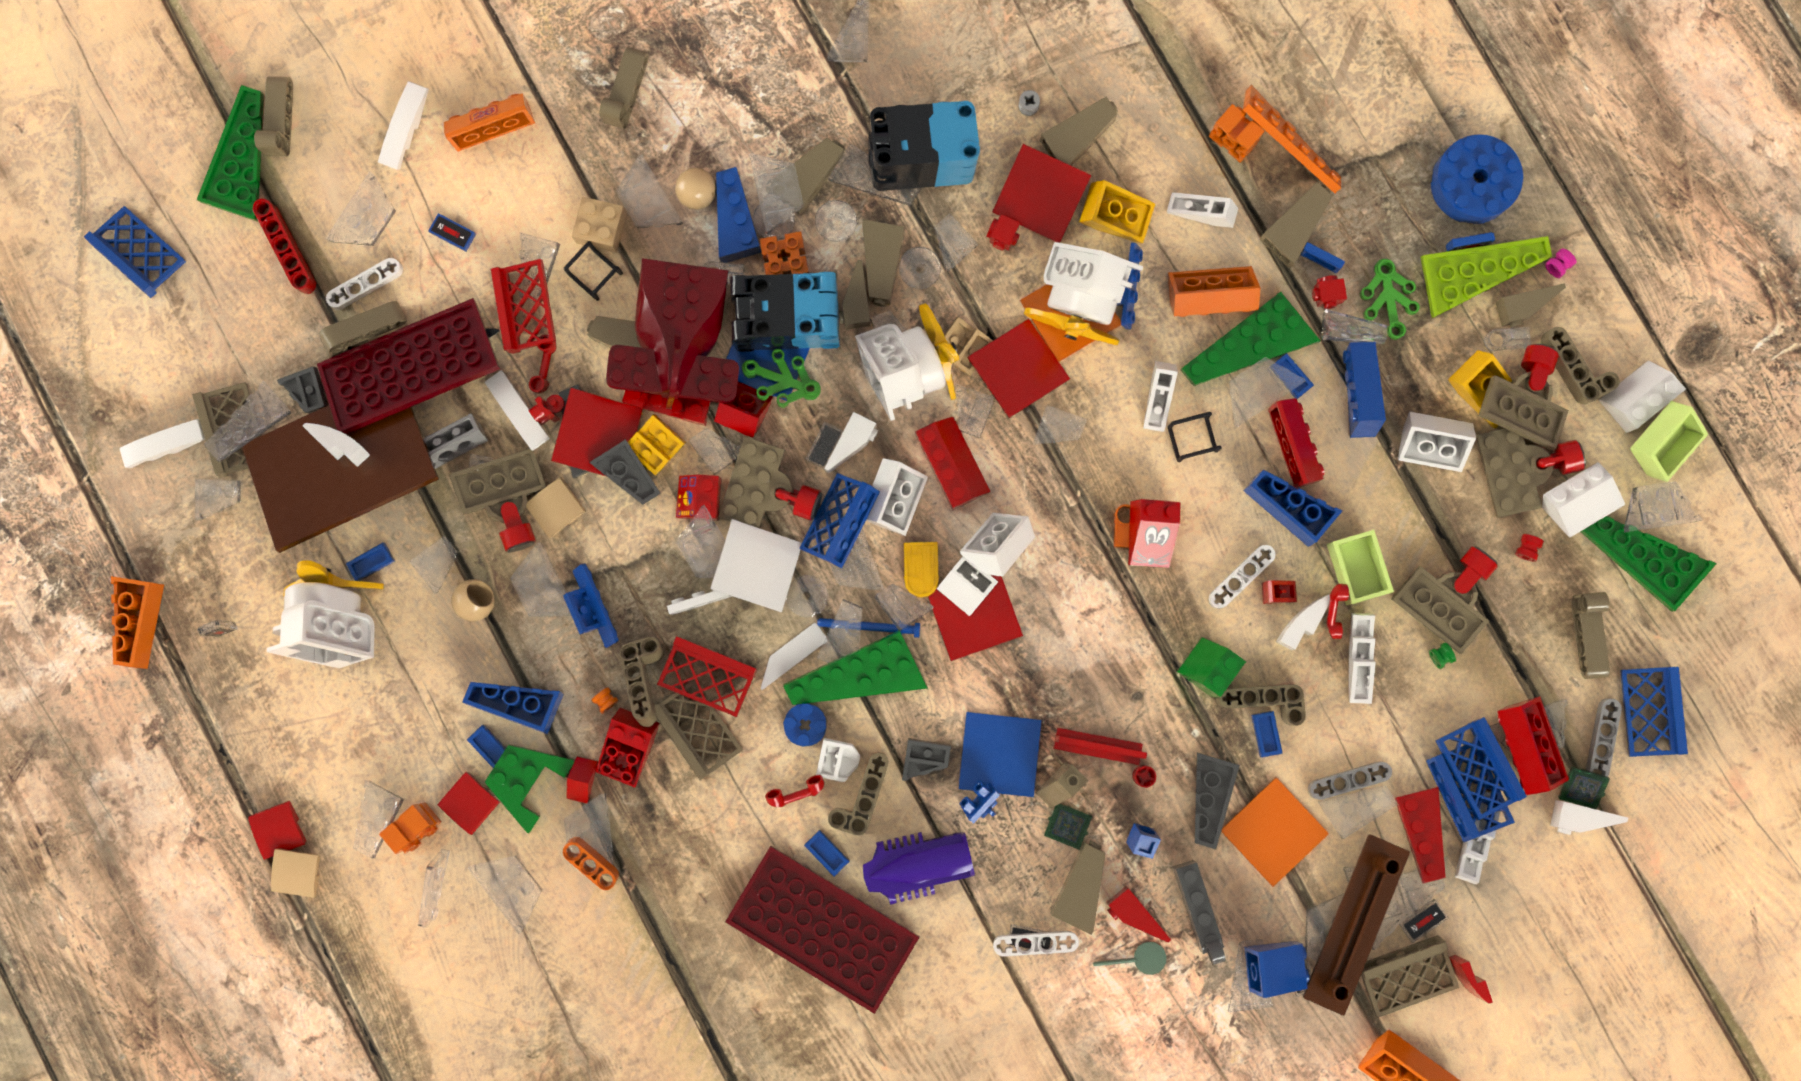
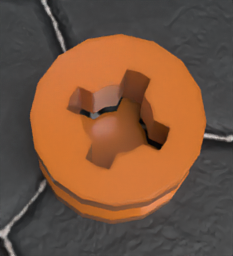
M609 687L603 689L591 699L594 704L599 706L601 714L608 711L619 701L617 697L612 696Z

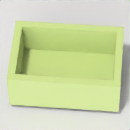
M1670 401L1632 445L1630 450L1646 475L1668 482L1707 437L1708 433L1693 407Z
M1374 530L1327 544L1339 584H1347L1349 588V597L1345 601L1346 606L1394 592Z

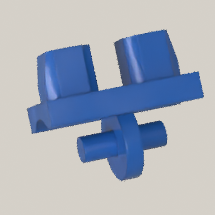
M979 781L973 789L978 796L974 800H971L968 796L964 797L959 803L967 818L973 824L980 817L984 819L988 813L993 817L997 814L993 808L997 805L996 799L1000 796L990 782L987 785Z

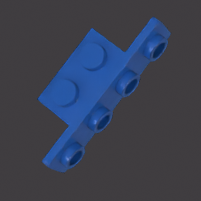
M1131 243L1129 261L1139 265V262L1143 259V251L1136 243ZM1131 269L1127 281L1133 284L1132 288L1125 287L1121 302L1117 303V306H1123L1121 325L1127 330H1131L1132 324L1135 322L1134 303L1138 300L1136 287L1137 282L1140 281V270Z
M586 563L581 564L573 570L580 589L568 592L563 597L579 634L598 629L604 646L608 648L619 641L617 631L610 621L609 613L604 607L600 592L594 584L591 571Z

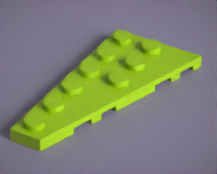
M1549 237L1421 256L1431 317L1434 318L1550 259L1552 253Z

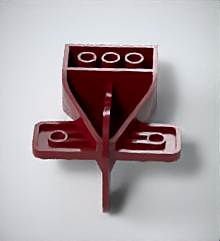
M642 258L635 313V332L640 347L614 345L610 348L606 373L607 385L613 389L661 395L662 398H666V409H672L674 399L678 398L721 403L732 402L737 393L738 363L731 359L708 357L717 342L722 326L729 270Z

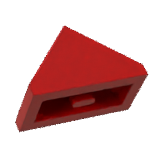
M1270 580L1263 582V604L1297 602L1296 581Z
M579 756L576 757L567 778L566 799L588 804L598 761Z

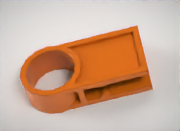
M1123 504L1114 513V547L1129 548L1130 522L1122 523L1117 516L1119 509L1124 507L1130 509V505Z

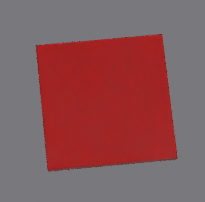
M1023 144L992 212L1018 221L1021 226L1060 243L1091 175Z
M1029 319L967 357L1008 418H1011L1070 380V377Z
M570 388L551 461L605 476L589 462L625 439L628 442L637 432L643 409Z
M991 575L998 583L970 616L937 589L928 596L951 661L1023 636L1002 576Z

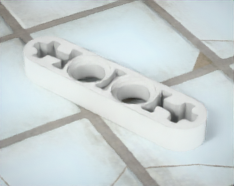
M394 258L383 260L330 290L326 295L328 305L336 310L344 309L400 277L403 272L402 264ZM391 264L396 266L394 267L395 271L393 273L391 271H388L390 270L389 265ZM381 269L385 272V278L384 275L380 272ZM374 273L378 274V282L375 284H370V275ZM352 285H360L361 289L358 294L351 293L350 288ZM336 295H338L339 297H341V298H339V301H340V302H339L338 304L335 303V302H333V301H335V296H336Z
M1269 545L1258 547L1210 593L1208 598L1209 604L1216 609L1227 606L1273 562L1276 555L1275 550ZM1268 550L1269 560L1265 558L1258 564L1255 560L1261 557L1262 553L1260 551ZM1248 563L1255 567V573L1251 576L1244 572V566ZM1235 578L1240 582L1238 590L1230 589L1228 585L1230 579ZM1225 590L1232 594L1231 597L1226 594L1222 598L1223 604H1216L1214 602L1216 600L1215 594L1221 595Z
M1072 931L999 935L993 941L994 951L999 956L1068 953L1075 951L1079 946L1078 937ZM1055 936H1059V941L1066 940L1067 936H1070L1075 942L1071 943V947H1067L1065 943H1059L1060 948L1056 949L1057 941ZM1044 937H1050L1053 940L1051 948H1042L1040 943ZM1027 938L1031 941V947L1028 950L1019 948V941L1021 939ZM1011 939H1015L1017 951H1012V946L1006 947L1005 951H1001L997 945L1001 943V940H1005L1006 944H1012Z

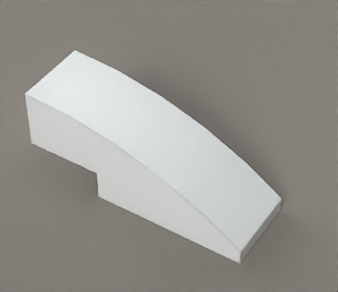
M305 423L303 425L337 460L345 455L358 467L370 456L354 439L338 430L318 424Z
M1330 594L1313 601L1302 609L1283 629L1276 642L1290 650H1295L1304 633L1313 635L1329 605Z

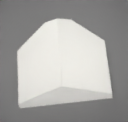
M824 738L816 775H821L825 779L845 782L858 768L859 752L851 743Z

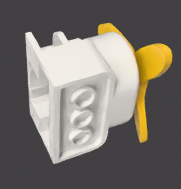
M1054 242L1043 276L1044 282L1053 286L1047 305L1051 309L1071 315V318L1033 308H1025L1023 314L1031 319L1066 331L1065 334L1067 335L1064 337L1075 341L1078 335L1108 344L1118 345V338L1091 327L1089 323L1083 322V319L1109 325L1117 303L1121 302L1125 287L1132 288L1133 284L1127 282L1131 269L1142 271L1143 266L1105 251Z
M926 303L919 305L920 316L926 333L919 326L901 332L897 325L887 324L855 336L866 378L891 421L895 420L892 409L903 405L907 410L912 409L911 402L922 399L925 394L944 388L946 382L951 400L957 399L951 373L952 363L959 361L957 349L954 342L948 344L941 326Z
M303 560L298 562L296 571L301 579L284 588V610L281 615V625L273 627V634L280 636V644L268 647L267 652L335 668H342L374 658V621L369 615L361 613V597L356 592L343 588L384 589V584L344 580L331 574V569L325 568L314 561Z

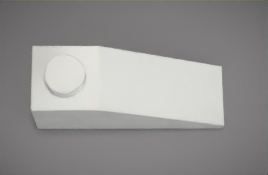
M1174 192L1171 194L1167 213L1212 226L1233 228L1238 212V207L1231 198Z
M1155 361L1143 425L1144 429L1165 431L1178 373L1176 364Z
M853 412L824 468L825 471L828 473L832 472L866 447L869 441L873 442L878 433L876 423Z
M1555 800L1550 826L1557 827V832L1571 835L1572 831L1581 833L1628 822V817Z

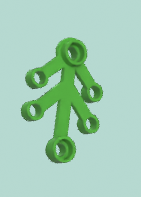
M1381 259L1374 266V278L1368 286L1360 291V297L1366 301L1370 300L1374 296L1375 288L1381 281L1383 283V291L1372 306L1364 311L1363 316L1367 321L1374 320L1378 315L1379 309L1386 301L1390 324L1387 328V335L1391 339L1397 340L1404 336L1406 327L1398 320L1395 301L1404 306L1406 313L1409 315L1416 314L1420 306L1418 302L1411 301L1394 289L1392 281L1402 286V292L1407 295L1415 291L1416 284L1398 274L1395 264L1391 260ZM1381 267L1387 268V273H1383ZM1406 284L1411 285V291L1406 289ZM1364 290L1370 292L1369 297L1364 295ZM1409 305H1414L1415 311H1411ZM1372 311L1374 316L1369 317L1367 312ZM1392 328L1398 330V335L1392 333Z
M775 349L772 352V360L777 364L781 374L760 367L755 360H747L742 365V372L747 378H755L758 375L777 382L769 387L760 386L757 389V398L760 400H766L769 396L790 387L797 390L789 395L781 393L777 396L776 402L781 408H785L789 403L801 398L814 400L821 393L819 383L809 378L804 368V359L801 356H795L791 364L792 368L797 370L801 381L793 379L784 360V352L781 349ZM779 353L782 357L777 359L774 355ZM800 361L802 364L800 366H796L794 362ZM753 365L755 368L753 370L747 369V366ZM811 386L814 390L809 392L806 388ZM766 391L767 394L765 396H761L759 392ZM785 398L787 401L785 403H780L779 399Z

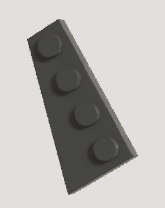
M1197 753L1195 843L1216 849L1240 765Z

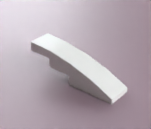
M410 81L407 82L391 119L378 163L396 170L401 169L405 150L410 148L414 129L419 127L428 88Z
M502 370L485 381L494 398L532 451L550 439L540 423L536 422L528 411L530 408Z
M196 419L121 447L120 452L125 468H133L145 461H154L167 454H176L205 440L200 420Z
M1351 613L1349 640L1350 703L1372 704L1376 663L1373 660L1375 615L1372 613Z
M1485 791L1484 796L1490 798L1491 793ZM1481 803L1480 812H1485L1488 805ZM1500 811L1495 812L1493 820H1499ZM1476 819L1475 825L1479 832L1485 829L1487 821ZM1496 830L1463 843L1455 873L1456 878L1473 884L1479 883L1483 862L1487 861L1490 843L1495 838Z

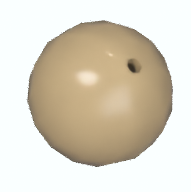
M689 168L679 175L675 192L682 205L692 210H700L708 207L713 202L717 187L713 176L702 168Z
M469 579L458 584L454 589L451 604L454 612L461 619L477 622L488 617L494 608L495 598L493 591L486 583L477 579Z

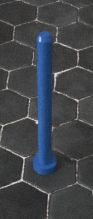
M825 618L817 620V625L820 627L892 633L900 630L904 634H914V638L920 637V623H915V626Z

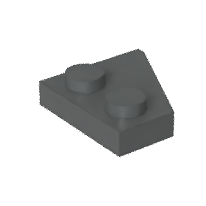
M312 366L277 379L278 383L285 387L291 398L299 403L300 408L305 413L310 414L328 406L317 367Z
M908 738L902 781L919 775H926L935 770L948 768L951 745Z

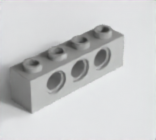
M472 414L424 438L435 469L488 441L481 424Z

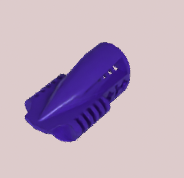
M919 832V842L915 841L914 834H910L912 844H908L907 837L902 836L904 845L901 846L899 837L895 838L896 847L894 848L891 839H888V849L886 850L883 841L876 842L877 847L873 859L863 864V876L868 891L880 892L889 899L890 905L897 903L896 894H899L901 902L905 901L904 892H907L908 900H912V890L915 892L916 899L920 898L919 889L921 888L924 897L928 896L926 887H930L931 894L935 895L934 885L975 876L965 832L925 841L923 840L922 832Z

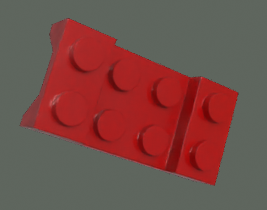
M625 390L622 399L624 404L706 426L707 414L711 401L678 398L674 399L672 409H666V398H662L661 395Z

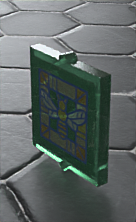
M1572 766L1568 774L1569 780L1563 783L1564 785L1558 798L1584 807L1597 809L1601 798L1605 796L1604 792L1610 778Z
M1060 803L1055 806L1051 817H1048L1049 823L1044 836L1080 850L1085 835H1088L1087 829L1092 816Z

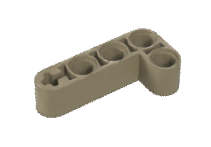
M630 47L625 49L609 99L603 98L600 105L599 114L605 124L622 129L627 127L647 67L649 57L647 52Z
M268 76L266 79L263 130H256L254 135L256 148L265 156L288 157L290 154L293 82L291 77Z
M392 301L324 327L319 332L320 340L329 358L348 351L347 347L404 325L407 319L399 303Z
M1554 327L1542 335L1541 343L1554 348L1558 352L1559 357L1555 367L1578 403L1583 405L1591 403L1619 386V376L1614 372H1606L1596 378L1593 376L1564 328ZM1563 352L1568 355V361L1564 360ZM1574 371L1579 373V379L1574 377ZM1603 379L1608 381L1609 387L1603 384ZM1585 389L1589 390L1590 398L1585 395Z
M1606 592L1573 595L1571 606L1582 677L1584 679L1608 677L1610 667L1602 612L1609 609L1608 595Z
M652 636L626 643L620 649V659L631 711L637 722L644 727L653 725L657 719L646 665L658 662L664 656L662 645ZM652 647H656L653 652H649ZM636 653L634 657L628 659L630 654ZM640 672V674L637 677L632 678L634 673ZM644 691L641 697L636 698L639 692ZM641 707H644L645 710H646L645 716H644V711H643V709H642Z
M1295 684L1226 689L1221 697H1215L1219 707L1228 709L1281 705L1282 720L1287 725H1301L1306 718L1304 693L1302 688ZM1290 688L1296 691V697L1293 700H1290L1287 696ZM1268 690H1272L1275 695L1271 702L1267 701L1265 697ZM1247 691L1253 694V700L1250 703H1246L1244 700V694ZM1227 693V696H1237V700L1226 702L1222 700V697H1225ZM1292 710L1298 713V719L1295 722H1292L1289 718V713Z
M878 752L870 757L853 812L843 808L833 809L828 815V822L831 827L858 836L866 833L889 763L888 757L885 754ZM879 756L885 762V765H881L878 773H882L881 777L876 773H869V769L874 771L876 766L873 763V759H877ZM874 777L878 780V787L876 789H869L867 787L866 780L868 778ZM868 798L872 803L871 808L863 810L859 805L860 800ZM836 812L843 814L844 822L841 824L834 823L832 815ZM856 819L863 820L865 828L861 831L855 830L853 828V821Z

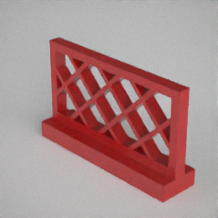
M537 259L505 268H491L504 351L515 354L524 349L556 342L543 260ZM537 266L538 274L532 279L527 273L531 267ZM517 271L521 275L516 283L513 284L510 282L509 273ZM525 277L532 281L526 292L519 288ZM536 285L541 287L542 291L538 299L530 295ZM517 290L524 294L519 304L513 302V295ZM528 297L536 302L530 312L522 308ZM539 306L545 309V314L541 320L534 316ZM520 310L527 314L522 325L516 320ZM531 318L539 322L533 333L526 329ZM543 326L548 329L549 338L541 339L537 336ZM523 331H526L531 336L527 343L520 344L519 337Z
M676 636L673 648L657 685L738 717L757 669ZM677 651L685 654L688 661L676 667L673 660ZM689 656H691V657H693V658H696V659L690 661ZM701 660L705 662L707 671L696 675L692 663ZM708 664L713 665L715 667L710 669ZM689 665L693 677L682 681L678 669ZM723 669L727 679L716 683L712 671ZM673 671L676 672L679 683L671 686L663 683L667 674ZM728 672L733 673L735 675L730 677ZM709 673L713 685L702 689L698 677ZM739 676L747 679L745 687L736 691L731 680ZM695 679L699 691L690 694L686 692L684 683ZM729 681L733 693L721 697L717 686ZM681 685L682 690L675 687ZM715 687L719 699L712 702L707 701L703 692ZM742 692L739 699L737 694ZM701 693L702 698L695 695ZM735 695L738 702L735 711L727 709L723 700ZM721 701L722 706H719L715 703Z
M1057 728L1053 749L1135 765L1140 764V758H1147V752L1142 751L1143 744L1062 728Z

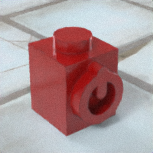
M1001 214L999 219H993L986 237L990 238V243H992L994 248L1001 251L1004 249L1009 251L1011 245L1015 246L1020 234L1017 232L1020 222Z
M1330 275L1317 279V284L1312 289L1313 301H1316L1317 307L1324 306V309H1331L1347 300L1344 278L1338 279L1336 275Z

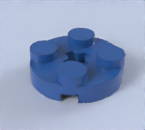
M806 703L798 704L791 708L786 714L783 725L787 738L792 743L805 747L815 745L824 737L827 721L820 708ZM802 719L804 721L810 720L809 731L800 729L802 725L800 721Z

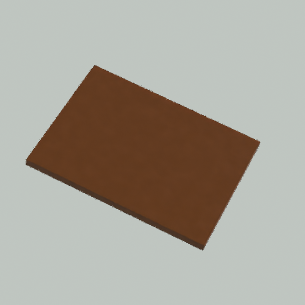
M329 405L241 445L275 550L278 553L439 480L412 407L346 434L370 454L358 467L345 455L337 460L303 427L305 423H311L337 430Z

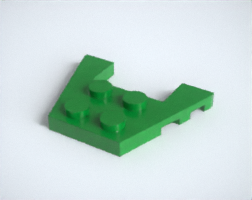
M509 744L485 780V783L527 833H530L540 815L522 805L523 800L544 767L565 778L575 760Z

